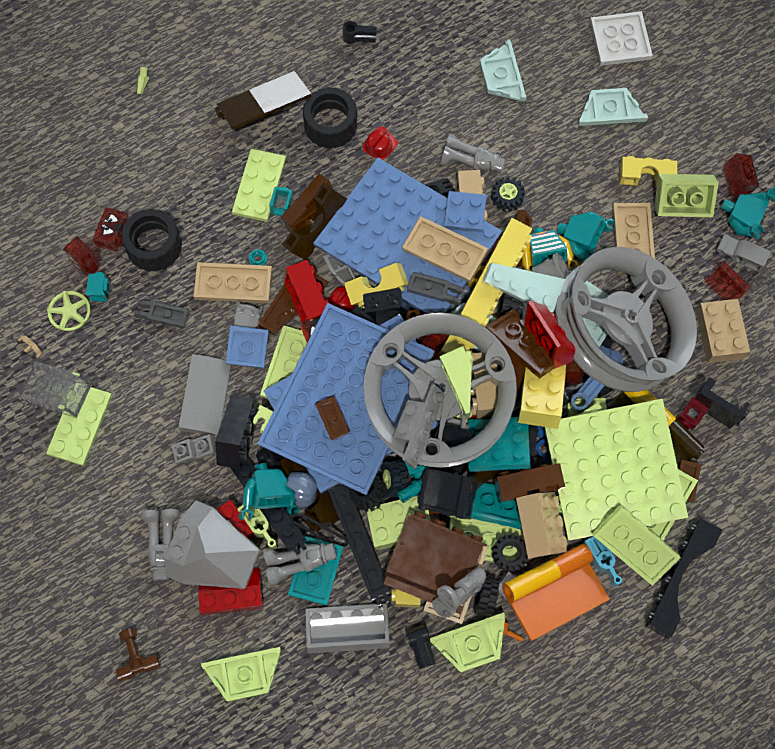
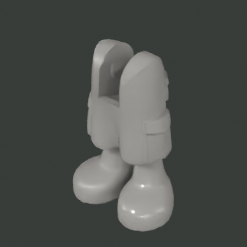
M482 568L472 570L455 583V589L447 585L438 588L437 594L439 597L432 601V607L435 612L444 618L451 617L460 605H463L472 595L481 590L482 584L486 579L485 571Z

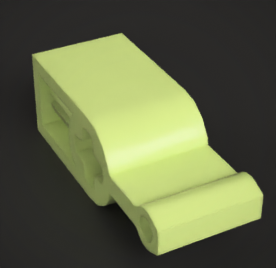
M244 505L240 506L237 510L239 512L244 510ZM250 506L254 518L248 520V514L244 512V520L255 536L264 537L268 542V546L276 550V541L268 535L270 526L260 509H253ZM260 523V525H263L264 529H257L256 525Z

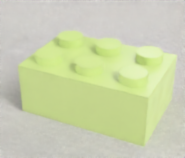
M658 174L654 210L658 216L713 217L719 182L714 175Z
M418 496L411 498L405 503L397 500L381 504V507L377 508L375 506L374 511L369 509L367 512L374 547L377 550L396 546L408 513L414 515L415 511L427 515L425 519L431 521L429 510L418 509Z

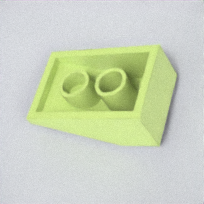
M462 346L440 356V364L466 419L470 415L471 371L474 360L470 351H465Z

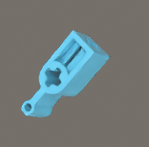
M594 536L586 540L583 544L589 547L593 555L592 562L596 569L607 573L611 580L610 584L613 587L622 583V578L617 575L613 568L615 557L612 551ZM607 559L609 562L602 564L601 560Z

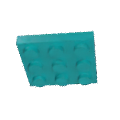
M510 417L507 427L498 441L484 454L469 462V472L529 469L528 424L518 423V417ZM491 418L468 420V431L475 433L477 436L487 426Z

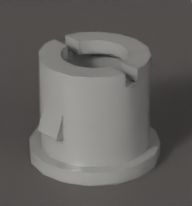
M559 253L553 254V258H547L544 262L532 267V272L565 279L569 275L567 265Z

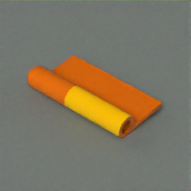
M581 544L503 583V592L530 642L610 600L590 565L593 561V555L587 545Z

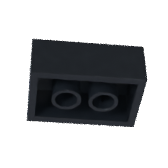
M230 396L215 441L217 465L240 469L242 462H246L248 453L246 448L251 446V432L256 430V425L253 423L257 408L254 407V399Z

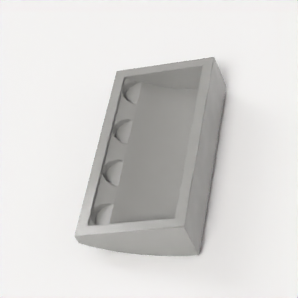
M192 354L179 422L180 431L218 435L231 365L226 364L225 360Z
M378 604L306 609L308 654L390 648L387 604H382L383 607H380V609Z

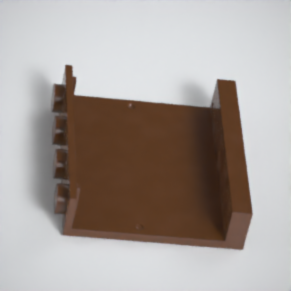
M415 511L414 515L408 513L382 583L432 603L433 600L439 597L437 594L438 588L447 585L455 589V583L475 569L483 546L487 547V544L482 542V537L474 534L468 537L463 535L464 530L454 526L452 530L444 527V522L434 519L433 522L425 519L427 515ZM460 605L455 613L461 614L463 606Z

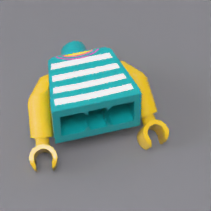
M538 227L534 229L533 234H530L532 238L522 256V267H524V270L532 272L530 266L534 267L544 262L547 258H553L552 256L555 253H559L564 262L568 261L566 265L570 271V264L574 268L579 266L578 262L572 258L574 255L569 241L558 236L556 231H544L543 228Z

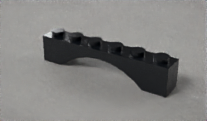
M701 518L696 523L692 522L688 529L690 536L688 540H683L679 548L682 551L681 558L672 566L674 569L671 575L667 574L662 584L665 588L662 593L659 592L654 600V603L657 605L654 611H649L645 619L648 622L646 625L648 629L667 639L673 636L681 619L678 609V590L682 576L696 557L715 547L722 529Z

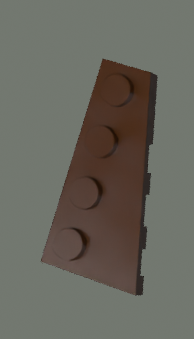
M318 275L314 276L316 282H320L322 289L329 284L328 281ZM285 283L258 324L260 328L269 330L268 332L272 335L279 332L283 325L285 326L298 314Z
M515 308L487 325L486 328L496 336L504 348L539 379L554 369L555 363L544 348L536 342V337L526 328L527 324L523 319L519 318Z

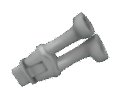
M449 133L440 165L447 166L450 161H458L473 167L474 170L490 171L491 169V172L493 170L502 172L505 159L498 157V154H494L483 147L469 145ZM453 149H457V150H461V151L467 152V153H469V154L474 155V157L465 155V154L460 153V152H458V151H455V150H453Z
M177 509L161 510L163 544H159L160 512L157 510L141 511V519L148 524L149 546L146 553L149 556L150 566L152 567L150 571L153 572V580L169 579L166 576L165 557L172 541L173 523L179 516V510Z
M305 544L306 550L303 551L301 547L297 548L300 552L299 555H296L293 550L278 553L270 547L264 548V559L269 566L267 568V578L270 585L278 584L282 578L301 571L309 572L324 563L328 564L330 560L336 559L334 544ZM295 559H300L301 561L287 566L274 567Z

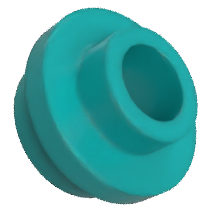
M259 249L252 251L249 255V263L251 265L264 266L267 263L266 253ZM256 257L262 258L260 261H255Z

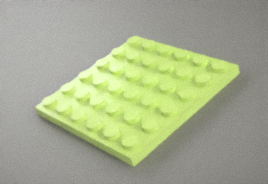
M663 399L562 418L558 429L545 427L552 465L560 463L565 487L558 490L568 541L593 536V532L620 505L645 526L688 518Z

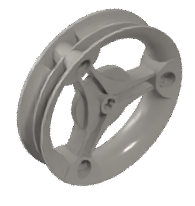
M610 247L592 254L582 265L575 268L565 278V283L556 302V321L564 329L568 340L575 346L576 352L573 360L594 380L615 390L640 392L655 387L664 379L678 373L688 363L694 352L697 339L695 313L681 283L658 260L632 248ZM617 270L631 275L636 289L633 293L619 291L611 294L606 299H598L590 296L585 282L599 271ZM641 293L645 296L643 301L638 298ZM652 300H658L661 303L670 326L671 344L666 358L657 357L650 339L653 330V320L649 311ZM583 318L603 326L607 334L614 341L627 349L637 369L625 367L607 356L589 334Z
M450 313L424 314L408 319L394 327L380 340L373 350L366 367L363 385L367 413L379 438L400 457L403 458L408 443L397 441L393 438L396 428L388 419L381 398L383 374L393 368L410 382L409 396L411 401L425 403L432 384L436 385L439 389L443 387L445 394L435 420L440 421L438 439L428 438L418 465L443 468L470 462L488 451L505 431L515 405L517 388L515 371L502 343L481 324L469 318ZM448 334L471 342L486 355L484 362L472 366L471 374L484 369L486 376L471 381V390L488 381L498 386L497 406L487 426L476 437L455 447H448L442 441V434L446 421L459 415L462 410L443 371L440 360L422 363L405 352V344L422 336ZM394 350L397 352V355L394 358H389L386 356V353ZM402 359H405L417 368L414 374H411L399 364ZM492 364H499L501 370L495 372L490 366ZM428 446H435L437 453L429 455L426 453V448Z

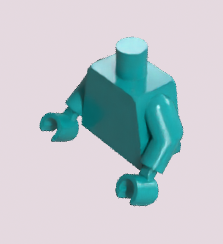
M775 187L770 188L768 193L740 194L735 203L727 199L724 200L721 209L730 213L727 222L737 235L750 236L755 239L761 237L759 232L764 233V229L760 222L769 204L768 199L775 202Z
M590 211L580 215H573L569 224L560 223L557 232L564 235V238L570 243L573 254L584 262L594 253L602 232L609 233L613 230L608 224L613 226L614 220H605L604 217Z
M266 463L258 464L255 468L256 471L248 479L244 488L242 501L244 510L239 512V519L243 520L244 512L248 514V520L253 518L250 506L253 509L286 507L285 511L289 516L292 515L291 510L293 514L299 513L300 509L294 504L296 502L294 497L295 491L286 486L288 479L279 469L269 470Z

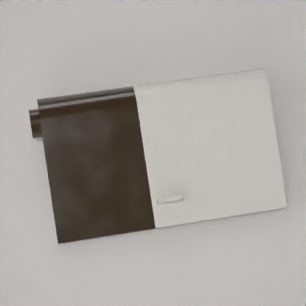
M293 71L216 103L217 107L214 110L217 117H222L223 120L226 119L231 129L234 130L312 97V95L296 72Z

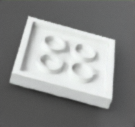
M642 11L591 17L590 24L600 66L652 59L653 55Z

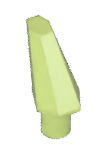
M140 67L137 94L143 93L149 77H147V67Z

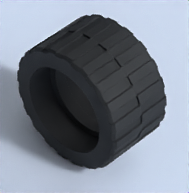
M336 87L321 88L311 93L312 97L307 98L303 105V121L307 137L314 144L327 149L346 145L347 142L352 140L357 129V108L352 96ZM325 109H336L347 116L345 121L334 127L322 126L314 120V117Z
M158 209L140 210L132 214L122 227V244L129 259L139 269L157 272L167 269L179 258L182 250V240L174 220L166 212L164 213ZM160 229L169 234L166 243L155 251L145 252L135 247L137 239L145 231Z

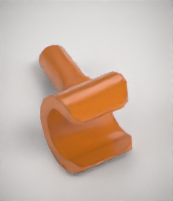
M505 623L503 635L511 636L522 642L524 637L509 631V624Z

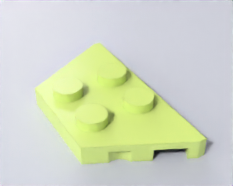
M503 612L432 637L430 642L461 673L499 660L501 658L505 613Z
M277 647L201 663V666L227 702L267 694L270 691L281 648Z

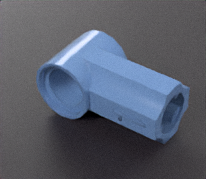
M589 377L579 391L573 395L571 399L572 410L577 413L584 412L605 385ZM578 398L583 399L585 405L578 407L574 401Z

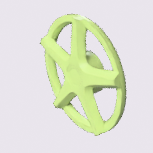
M63 291L53 298L47 308L49 320L53 326L63 331L78 329L86 323L90 316V304L81 293ZM68 295L78 296L82 300L72 304ZM63 297V307L53 308L55 302ZM84 304L87 305L85 319L77 312V309ZM52 313L62 314L60 325L54 322ZM74 318L80 322L75 327L65 328L69 319Z

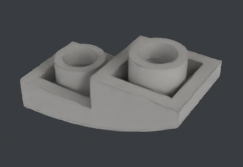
M211 434L194 440L187 439L172 445L176 464L216 454L215 442Z

